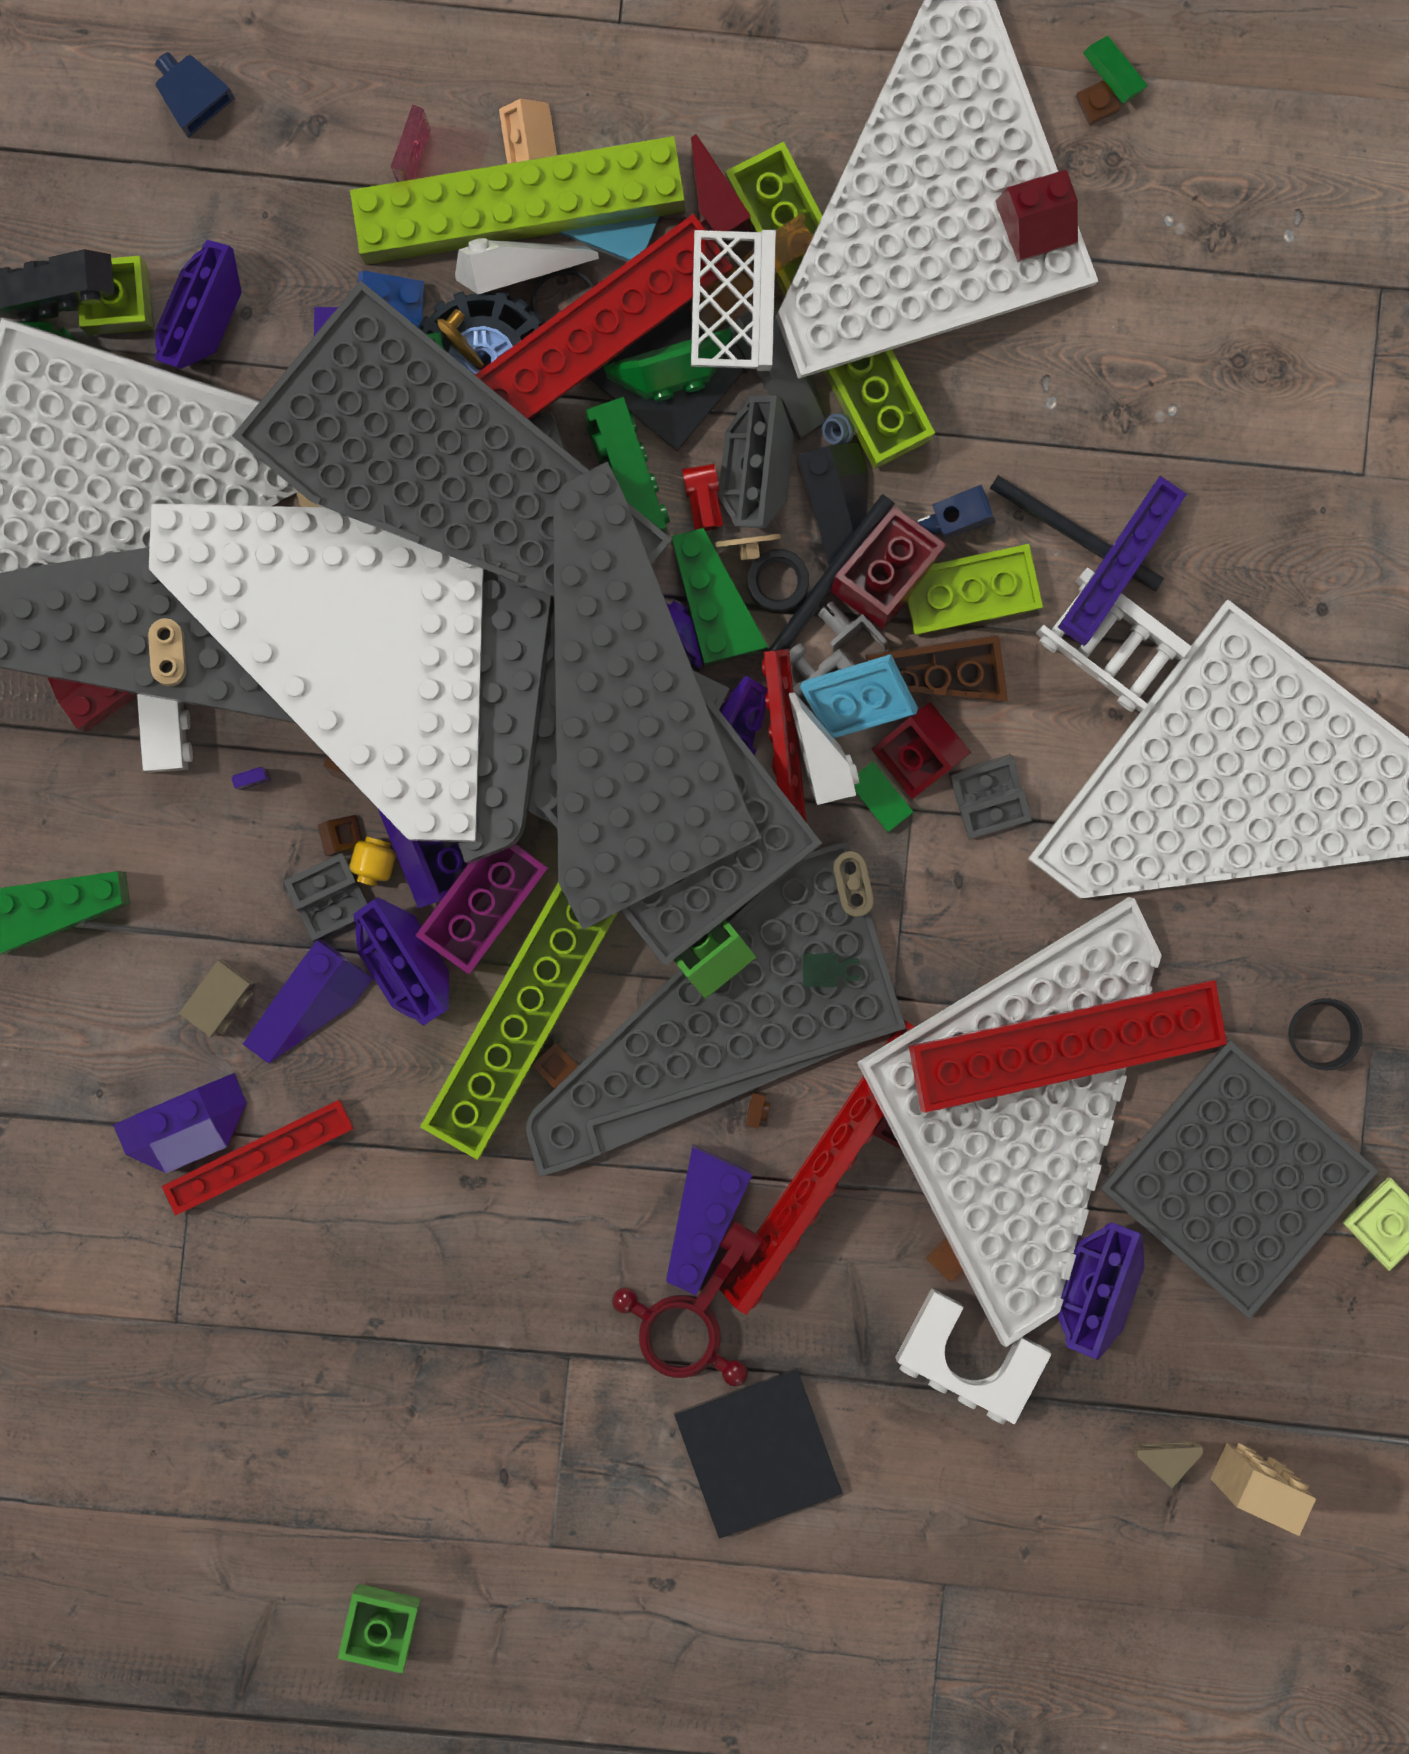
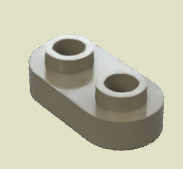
M852 851L844 852L835 859L833 864L839 900L845 913L853 917H860L867 914L874 903L866 862L860 854ZM846 862H852L855 865V872L851 875L846 874L843 870ZM854 894H859L863 899L862 904L858 907L853 906L850 902V898Z

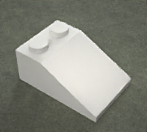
M795 692L789 693L808 783L817 805L856 796L854 784L859 783V777L851 755L844 754L839 743Z

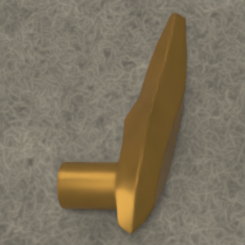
M455 309L446 321L443 319L437 320L443 336L452 347L468 361L482 368L484 364L468 344L466 337L457 330L464 321L465 315Z

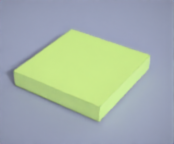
M1388 1177L1342 1223L1390 1271L1409 1253V1196L1392 1178Z

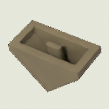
M1198 1441L1132 1444L1133 1453L1171 1488L1180 1481L1203 1455V1447Z

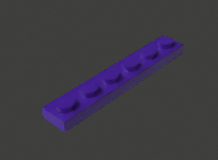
M1162 476L1158 477L1057 628L1083 646L1090 641L1187 495L1185 492Z

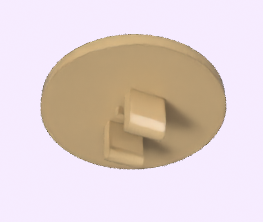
M771 534L717 541L715 545L716 547L739 544L741 560L757 559L760 557L758 542L781 539V535Z

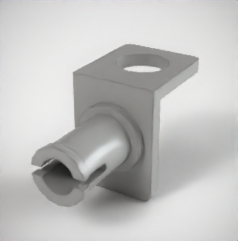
M834 601L827 604L828 611L823 607L819 612L818 616L837 634L836 638L829 643L833 652L843 648L863 629L869 633L884 651L889 649L888 641L863 614L855 621H850L836 606Z

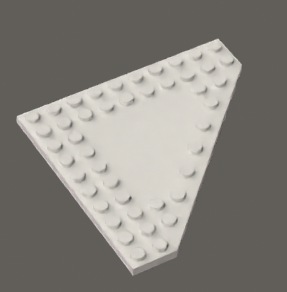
M995 0L923 1L775 316L798 379L1085 289L1099 282L1079 227L1078 243L1017 262L995 200L1007 187L1056 173L1058 170Z
M2 317L0 321V573L150 547L151 504L273 506L290 495L298 493L294 487L232 437L260 401Z
M151 504L149 570L409 841L476 842L484 570L324 507Z
M1226 600L1193 642L1192 648L1187 655L1176 664L1147 702L1148 706L1145 710L1141 711L1034 849L1028 860L1077 898L1082 899L1409 856V738L1235 604Z
M1126 898L857 1062L1000 1343L1005 1347L1060 1313L1063 1303L1061 1295L1065 1281L1070 1279L1076 1254L1073 1253L1079 1235L1082 1236L1089 1212L1086 1208L1091 1190L1095 1191L1102 1165H1099L1103 1148L1108 1145L1114 1120H1112L1116 1102L1121 1100L1127 1076L1124 1075L1126 1068L924 1113L920 1111L908 1046L1151 993L1152 987L1150 983L1155 967L1158 968L1162 955L1134 898Z

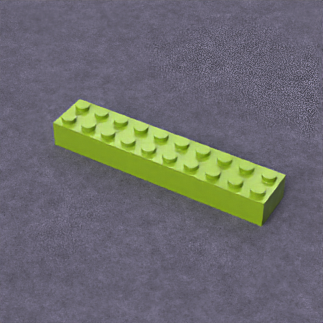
M674 136L350 190L359 254L366 265L459 250L468 247L470 241L480 238H486L488 241H514L561 233L562 231L686 212Z
M783 141L725 171V178L751 215L750 232L776 230L775 280L785 297L820 223L822 214ZM893 350L823 371L845 415L850 418L854 432L874 470L933 439L935 431Z
M557 883L420 1128L477 1160L481 1157L619 912L583 930L559 883Z

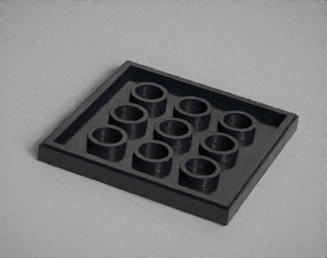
M693 300L608 363L691 340ZM707 305L699 312V319L708 329L721 318ZM724 321L712 333L727 329L731 325ZM699 327V337H701L705 332ZM736 343L729 349L737 360H747ZM724 354L722 359H729V357ZM604 366L587 378L614 400L624 397L628 412H631L634 417L678 452L747 368L717 367L710 382L704 383V388L694 392H686V389L673 392V397L659 402H655L654 398L646 400L606 378Z
M797 1368L674 1413L719 1539L843 1494Z

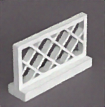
M762 230V232L694 231L691 367L757 369V371H771L773 357L776 230ZM701 240H715L724 250L710 262L701 252ZM723 240H732V242L727 245ZM739 241H754V254L745 263L731 250ZM727 253L740 266L728 279L714 266ZM701 260L707 265L702 271H700ZM754 261V271L752 272L747 266ZM709 270L723 282L711 295L700 286V278ZM743 270L753 280V288L744 296L731 284ZM725 287L739 299L728 312H725L713 300ZM701 293L706 300L699 305ZM752 294L753 306L747 301ZM708 303L722 316L710 329L699 319V312ZM742 304L752 313V322L743 330L729 317ZM725 320L738 333L726 346L712 333ZM699 327L705 332L700 338ZM751 328L752 340L746 335ZM708 336L721 349L713 359L698 358V346ZM740 338H743L752 348L751 360H737L729 349ZM724 354H726L729 357V359L719 358L722 357Z

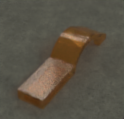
M803 213L776 230L775 274L791 261L804 254L813 238V235L803 223L807 219ZM754 248L742 259L744 263L754 254ZM754 261L747 266L752 272L754 271ZM738 265L725 278L728 279L740 266ZM744 270L731 282L742 296L753 288V280ZM720 280L707 293L711 295L723 282ZM727 287L713 299L725 312H728L739 301ZM753 294L747 299L748 302L753 299ZM703 296L700 297L699 305L706 300ZM710 303L699 312V319L708 329L722 317ZM742 304V305H741L736 311H734L729 317L731 318V317H732L734 314H736L741 308H743L744 305ZM691 305L690 307L687 308V310H688L689 313L692 315V305Z

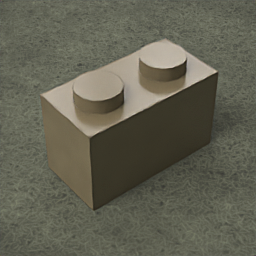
M218 960L178 1014L209 1037L216 1036L218 1033L223 1035L234 1022L231 1015L238 1006L243 1008L252 998L254 993L250 989L255 983L224 960Z

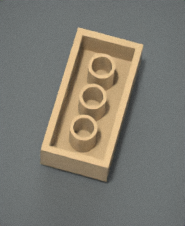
M1226 1443L1210 1479L1237 1508L1300 1536L1316 1501V1498L1308 1491L1309 1485L1302 1482L1300 1477L1294 1475V1472L1286 1468L1287 1465L1279 1460L1268 1456L1267 1460L1264 1461L1262 1456L1256 1454V1450L1242 1443H1238L1237 1447Z

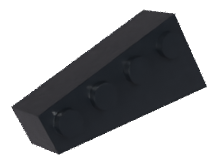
M82 249L49 257V261L25 262L24 268H0V317L15 319L19 322H38V319L56 318L59 316V312L77 311L80 309V305L98 304L101 302V298L114 294L111 254Z

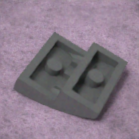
M1011 754L949 772L954 795L969 839L1032 821L1025 793L1021 788L1014 758Z
M343 853L283 881L314 943L316 940L324 939L355 924L353 914L368 904L355 874L349 869V863Z

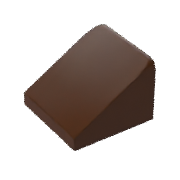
M356 815L328 820L318 824L326 856L352 850L358 841H362Z

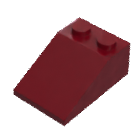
M695 134L691 137V160L699 222L706 231L750 232L751 215L698 135ZM713 240L719 247V249L723 251L724 249L715 240ZM723 240L727 245L732 242V240Z
M894 506L835 575L831 593L861 615L863 614L877 627L884 630L904 606L947 544Z

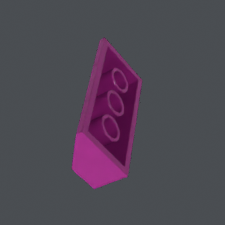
M517 844L468 864L415 936L467 974H470L548 868Z

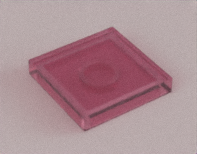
M413 104L391 164V169L397 182L414 179L431 132L424 109Z

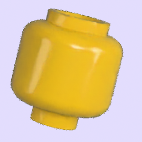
M367 836L365 841H358L356 843L349 869L352 873L359 875L357 882L376 887L377 881L385 882L390 879L397 857L395 851L391 849L392 843Z

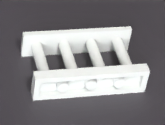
M1088 567L1075 581L1080 586L1078 589L1080 593L1094 573ZM1122 593L1090 641L1085 646L1081 644L1078 650L1062 639L1065 632L1057 628L1075 600L1052 630L1043 625L1036 632L1041 637L1039 643L1053 653L1058 650L1119 697L1117 702L1130 712L1145 710L1148 704L1140 696L1168 660L1175 658L1179 661L1192 648V646ZM1123 618L1132 625L1130 629L1132 633L1106 667L1101 669L1089 660L1088 657L1115 621H1120ZM1149 638L1158 645L1156 648L1158 653L1132 687L1128 689L1114 679V677L1142 640L1146 641Z

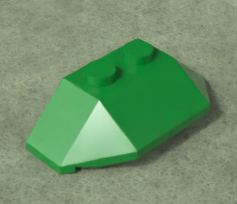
M730 328L713 333L724 346L732 341ZM708 336L698 346V358L713 359L721 349ZM691 339L616 362L607 363L604 365L606 378L646 400L654 398L655 402H659L673 397V392L686 389V392H694L704 388V383L710 382L717 367H691Z

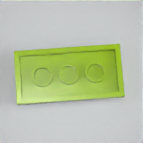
M1025 544L933 564L907 600L914 636L1042 609L1043 605L1030 545Z

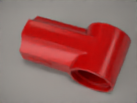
M715 464L682 469L686 496L690 499L695 530L704 528L705 531L722 528V516L717 496L719 486Z

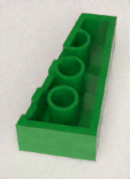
M624 397L586 409L585 425L599 464L608 462L626 502L662 532L666 533V523L670 522L665 505H659L656 492H659L658 484L654 474H649L645 463L648 461V457L643 443L638 442L635 433L637 426L632 413L628 412Z
M704 528L671 536L704 667L767 652L768 646Z
M114 871L0 888V955L10 954L20 948L37 943L54 934L66 931L81 923L129 905L130 897L126 872Z

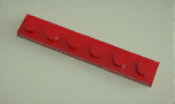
M789 649L764 652L762 671L767 679L768 692L766 693L765 702L770 711L771 719L769 738L774 748L772 769L777 778V786L807 823L799 741L788 695L793 693Z
M341 1099L161 1187L176 1216L354 1129V1126Z

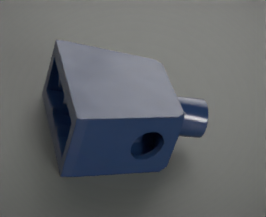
M166 52L155 62V66L164 75L155 85L188 138L235 99L230 88L191 55L186 56L178 63L171 53Z
M982 485L934 503L932 506L935 513L917 520L919 525L933 535L942 532L946 539L996 522ZM953 511L959 512L957 521L952 523L947 521L949 513Z

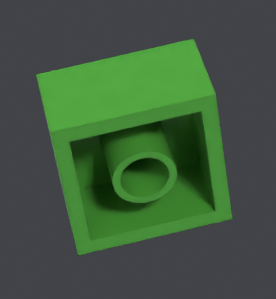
M357 1584L352 1593L338 1659L403 1674L422 1598Z

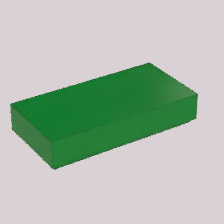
M1108 35L1090 45L1083 52L1084 56L1123 104L1147 88L1146 82Z
M873 761L858 772L859 783L854 784L855 792L887 833L913 813L912 809Z

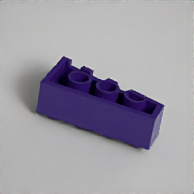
M692 1144L666 1282L696 1295L752 1177V1172Z

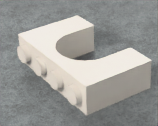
M931 1288L895 1357L897 1362L901 1364L899 1369L914 1378H917L920 1374L930 1379L928 1385L946 1394L947 1390L958 1394L957 1400L972 1409H975L977 1405L988 1410L987 1416L1004 1425L1006 1420L1015 1424L1051 1356L1050 1351L1023 1336L1013 1343L1003 1364L991 1376L980 1380H969L956 1375L947 1366L945 1345L964 1307L960 1302Z

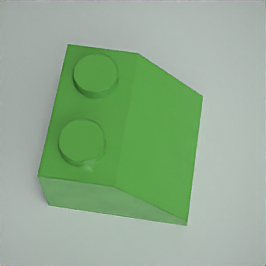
M725 919L677 956L674 962L706 999L752 962L756 956Z

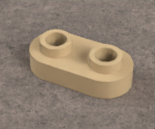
M167 618L159 619L151 625L148 632L150 668L152 676L161 685L171 687L181 683L186 675L184 633L175 621ZM163 630H170V637L166 640H161L160 633ZM167 662L172 663V670L169 673H163L162 666Z

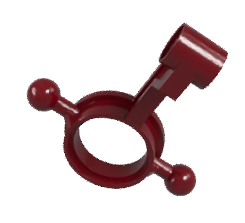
M735 1221L720 1244L722 1248L727 1250V1253L697 1299L687 1295L669 1296L656 1302L649 1309L638 1302V1297L634 1290L623 1287L615 1291L612 1297V1305L615 1310L622 1314L631 1312L642 1319L639 1329V1344L644 1358L652 1368L668 1377L687 1378L701 1373L711 1365L722 1372L723 1380L730 1386H740L746 1381L748 1370L743 1362L739 1360L728 1361L717 1354L721 1342V1331L719 1322L708 1305L737 1261L741 1259L748 1264L763 1241L762 1237ZM675 1308L688 1309L699 1315L706 1324L709 1334L708 1347L703 1356L687 1366H674L664 1362L657 1356L651 1344L653 1323L662 1313Z

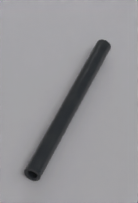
M997 475L989 488L1102 559L1112 547L1106 541L1000 475ZM1140 564L1132 578L1155 592L1164 580L1162 576L1143 564Z
M881 494L767 651L784 650L791 647L831 592L835 575L895 505L892 500Z

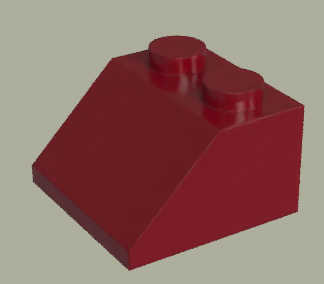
M1066 169L1007 187L995 200L1017 262L1078 243V199Z
M48 678L58 703L75 727L84 732L89 731L137 697V694Z
M931 702L918 710L915 715L909 717L872 748V751L911 799H914L971 753Z

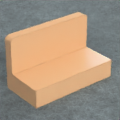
M518 99L499 109L507 164L557 156L548 103Z

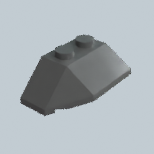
M778 395L749 396L745 401V406L738 412L725 431L718 497L736 527L766 528L787 502L794 435L781 397Z

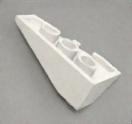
M480 238L470 241L468 247L458 250L455 277L456 281L477 294H481L599 259L598 252L587 246L488 241L486 238Z

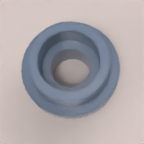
M834 413L824 422L822 433L825 440L830 444H845L851 441L854 427L847 415Z

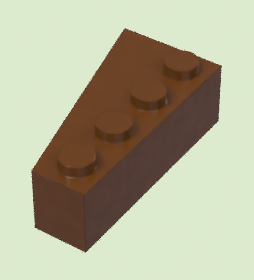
M997 635L865 654L866 662L891 654L910 692L1008 701L1000 639Z

